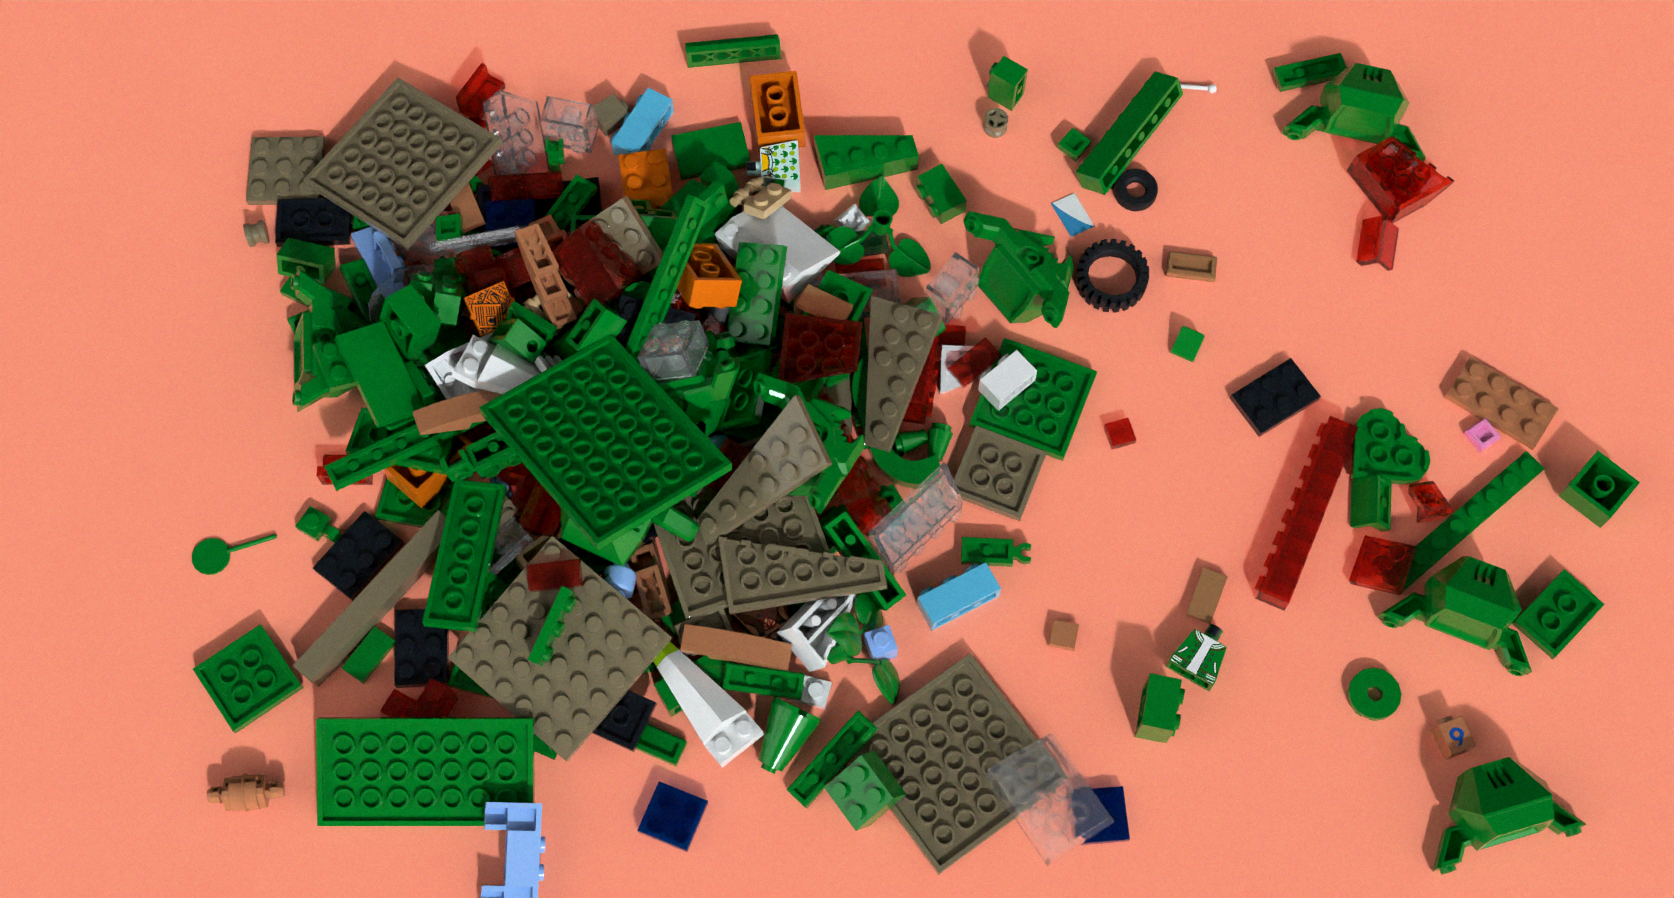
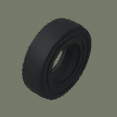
M1142 169L1124 171L1116 180L1114 186V195L1117 202L1123 208L1130 211H1143L1149 208L1154 203L1158 193V185L1155 178L1149 172ZM1131 183H1139L1145 188V194L1141 197H1133L1127 192V186Z

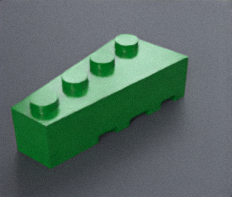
M814 135V152L825 190L874 180L881 176L887 177L918 170L919 154L913 135Z

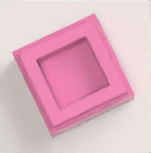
M1486 418L1464 432L1466 438L1479 453L1501 438Z

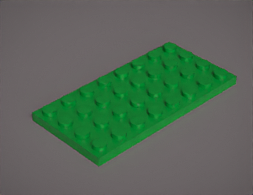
M318 717L316 719L317 826H484L485 802L535 803L534 717Z

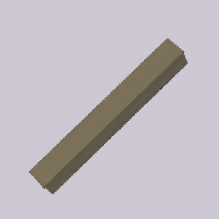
M437 511L293 664V667L311 683H315L319 687L368 635L372 628L384 618L436 562L446 517L440 511Z

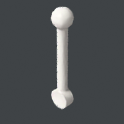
M1180 84L1182 89L1205 90L1209 93L1217 91V87L1214 84L1209 86Z

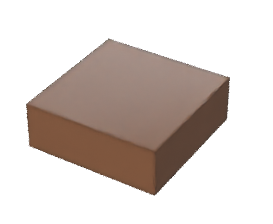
M1053 619L1048 646L1074 651L1079 624Z

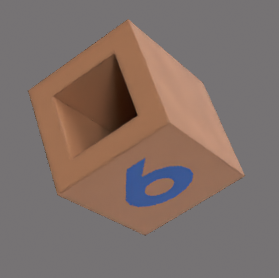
M1452 715L1444 717L1437 721L1438 725L1431 731L1444 760L1469 752L1476 746L1462 716L1453 719Z

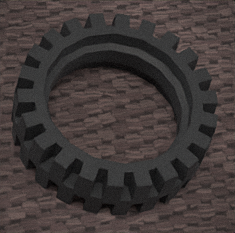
M1107 239L1101 240L1100 244L1095 242L1091 248L1088 247L1084 251V254L1079 259L1075 276L1077 290H1080L1082 298L1086 297L1085 302L1089 305L1093 303L1094 308L1097 310L1100 307H1103V312H1109V309H1113V313H1116L1121 308L1123 311L1128 310L1129 306L1133 307L1137 304V301L1141 300L1146 291L1150 271L1149 266H1147L1146 257L1142 258L1140 250L1135 251L1133 244L1126 246V241L1121 240L1120 243H1117V239H1111L1109 243ZM1111 256L1121 258L1129 263L1136 275V282L1132 289L1125 294L1119 295L1106 294L1096 289L1090 282L1088 274L1089 268L1094 261Z

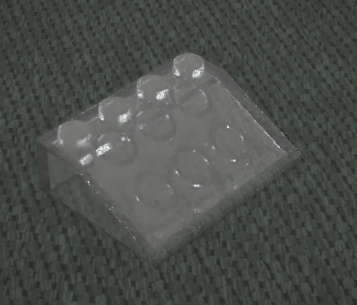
M942 463L869 532V544L892 575L895 572L897 574L901 573L907 567V561L913 555L915 557L919 556L925 550V544L931 538L937 539L943 533V527L949 521L951 523L955 522L962 514L963 500L945 463Z
M1053 733L1011 754L987 771L986 778L1047 867L1114 823L1112 817Z

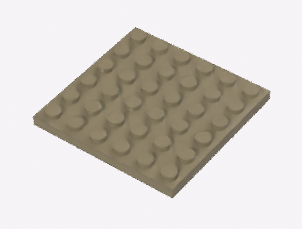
M397 78L303 181L308 187L408 250L500 148L503 142L500 137L409 83Z
M762 436L721 449L720 451L732 463V470L699 489L696 497L688 496L671 507L696 522ZM787 494L723 536L730 540H747L757 544H774L807 549L817 553H830L815 509L809 504L808 496ZM654 524L686 620L727 608L728 601L719 541L717 540L711 545L705 544L700 530H698L695 538L688 542Z
M552 536L480 619L477 631H470L449 655L448 659L515 717H534V734L565 761H569L671 641L672 637ZM561 586L576 593L574 598L577 601L572 612H567L563 621L565 628L559 638H555L552 645L554 652L548 663L544 662L542 667L529 661L528 658Z
M971 653L875 720L873 724L878 730L852 758L856 760L862 754L875 751L906 792V795L893 805L890 811L938 875L1067 781L1066 776Z

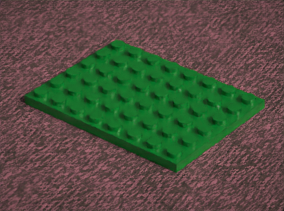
M612 334L479 407L480 414L597 550L732 470V463Z

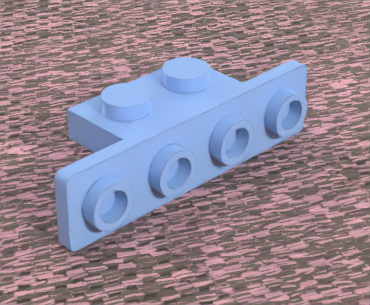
M373 227L353 232L351 238L361 257L364 258L384 301L387 296L406 287L402 280V270H405V265L401 256H396L393 241L381 232L376 231Z

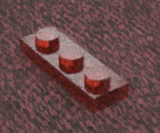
M561 171L495 175L488 178L491 202L559 198L564 192Z

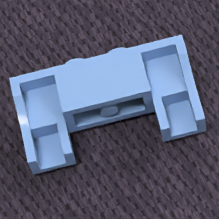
M485 802L484 830H506L503 885H481L480 898H538L539 881L544 879V864H539L540 853L545 852V836H541L542 803Z

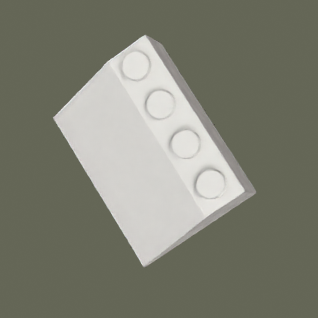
M783 206L764 220L743 211L732 217L715 233L720 248L735 261L737 259L739 242L787 246L781 298L788 304L840 254L838 249Z

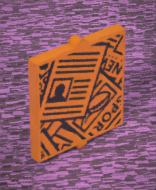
M504 281L463 298L471 314L470 319L474 321L480 336L493 332L500 321L506 320L509 307L515 301L514 298H511Z

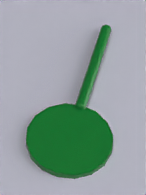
M272 534L230 548L220 539H205L194 548L192 564L201 574L215 575L227 567L231 552L276 539L277 535Z

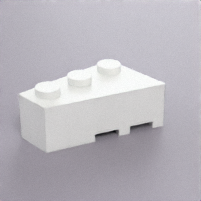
M855 594L806 602L777 631V634L785 643L792 644L791 650L809 672L825 668L828 661L827 656L831 647L835 646L836 643L826 632L838 615L850 612L856 598Z

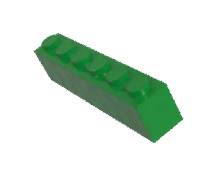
M1155 71L1144 83L1140 91L1132 98L1125 110L1118 116L1117 120L1106 131L1102 139L1076 170L1082 188L1102 195L1108 192L1183 96L1178 77Z

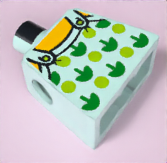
M798 140L760 148V161L746 162L747 176L761 175L765 180V185L763 186L774 183L775 179H783L785 188L791 189L792 192H800Z

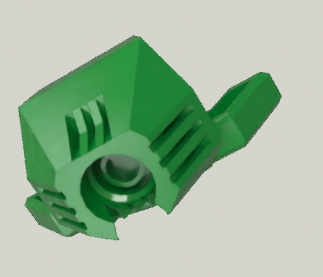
M1361 63L1349 65L1325 84L1320 96L1321 107L1311 105L1288 123L1282 132L1283 135L1291 140L1305 139L1317 130L1332 135L1393 147L1398 158L1409 166L1423 164L1426 159L1410 127L1399 124L1410 102L1392 71Z
M968 211L963 219L966 230L972 233L974 237L991 240L996 245L983 264L977 282L978 287L1010 324L1028 323L1043 315L1047 323L1051 324L1053 328H1058L1063 321L1070 294L1068 289L1074 267L1071 255L1066 257L1062 263H1058V258H1053L1054 253H1049V248L1045 247L1054 243L1055 236L1013 228L1005 218Z
M298 269L296 275H292L291 289L295 290V295L298 299L309 306V311L303 312L300 317L293 339L294 391L292 404L297 406V412H300L322 398H337L354 388L350 387L329 393L312 350L313 344L335 339L337 335L368 326V324L343 305L333 306V293L304 271Z
M698 343L649 355L643 369L696 424L701 421L703 422L704 434L709 436L717 429L737 377L741 358L725 357L718 363L716 357L705 345Z
M759 372L754 379L753 387L755 393L761 396L763 401L779 406L783 411L795 395L801 396L832 462V465L788 493V495L808 496L810 506L816 509L817 513L821 514L863 451V434L852 442L847 443V437L842 436L841 422L843 419H850L851 411L845 407L809 395L804 397L799 385Z
M669 507L597 550L561 508L562 539L621 567L627 564L641 546L652 523L688 542L695 538L700 528L697 522L675 508Z
M1470 556L1460 557L1427 580L1424 584V595L1413 592L1383 611L1377 617L1382 620L1385 626L1390 628L1403 627L1414 619L1422 621L1425 626L1487 650L1491 648L1497 650L1502 666L1507 668L1508 672L1512 675L1521 677L1532 672L1518 631L1509 628L1522 611L1510 576L1505 569Z
M1512 757L1472 767L1457 777L1448 813L1456 825L1442 831L1432 872L1440 871L1441 875L1457 870L1455 865L1462 862L1464 850L1469 846H1473L1476 851L1542 832L1546 828H1549L1557 835L1565 833L1566 837H1571L1582 833L1581 828L1587 824L1552 799V793L1547 782Z

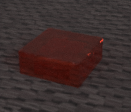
M1129 418L1104 424L1103 428L1111 450L1136 443L1137 439Z

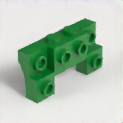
M497 432L466 446L467 453L464 449L459 450L462 459L453 464L448 463L444 457L439 459L445 474L452 482L455 480H466L475 472L482 479L494 477L499 474L500 470L522 463Z

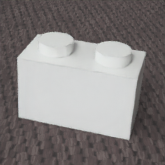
M1016 350L1011 355H1004L999 360L998 366L993 370L987 369L980 376L978 390L999 411L1035 381L1037 370Z

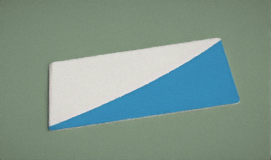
M1075 193L1051 203L1071 237L1094 227L1093 222Z

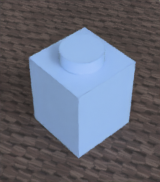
M889 625L864 633V644L870 659H877L880 662L882 659L890 660L897 657L898 647Z

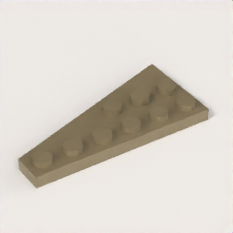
M871 296L865 421L866 446L887 452L891 451L941 324V314Z
M795 395L696 520L705 544H713L718 540V536H725L832 465L801 396Z
M718 536L730 614L887 589L883 561L855 556H837L828 552L817 553L807 549L774 544H757L747 540L737 541Z

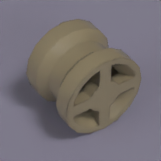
M993 108L986 112L984 122L985 134L992 138L1002 137L1007 131V113L1000 108Z
M263 219L258 220L256 224H243L245 237L250 248L255 247L257 243H270L268 230Z

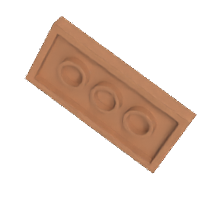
M1471 356L1444 397L1480 420L1486 418L1492 427L1531 450L1536 447L1559 409Z

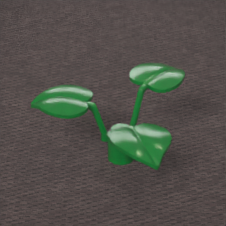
M884 176L871 182L860 196V210L865 216H873L871 224L865 233L857 239V234L853 229L840 226L831 230L825 239L840 251V254L832 262L840 265H851L863 257L865 251L860 243L871 232L877 235H885L887 233L891 248L894 250L888 259L893 272L902 277H914L927 274L931 270L929 257L919 243L905 238L899 242L898 246L895 245L893 229L890 226L893 221L892 216L898 211L899 200Z
M867 592L859 593L855 598L854 609L857 618L863 626L859 630L856 618L849 612L838 615L826 632L828 636L836 641L835 646L831 647L827 660L831 664L846 661L847 664H873V679L884 697L894 706L900 690L899 675L894 665L888 659H882L879 662L877 659L853 657L859 655L862 650L861 634L867 631V629L872 631L883 626L882 612Z

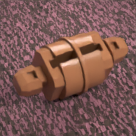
M243 774L241 776L224 778L223 787L209 788L206 797L209 803L222 804L223 802L225 811L248 812L249 810L267 808L269 798L277 799L284 797L285 785L281 782H270L269 784L267 775Z

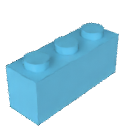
M647 88L644 94H640L636 100L635 108L631 113L628 112L620 130H616L612 135L613 154L618 156L619 154L648 151L674 113L673 99L650 88Z
M986 562L981 565L976 563L969 566L964 574L958 577L952 575L943 580L942 585L936 588L928 587L919 593L920 596L917 598V606L931 631L999 597L1001 587Z

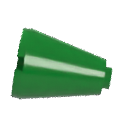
M774 696L771 701L758 758L762 762L761 768L773 774L777 770L782 772L815 731L822 719Z

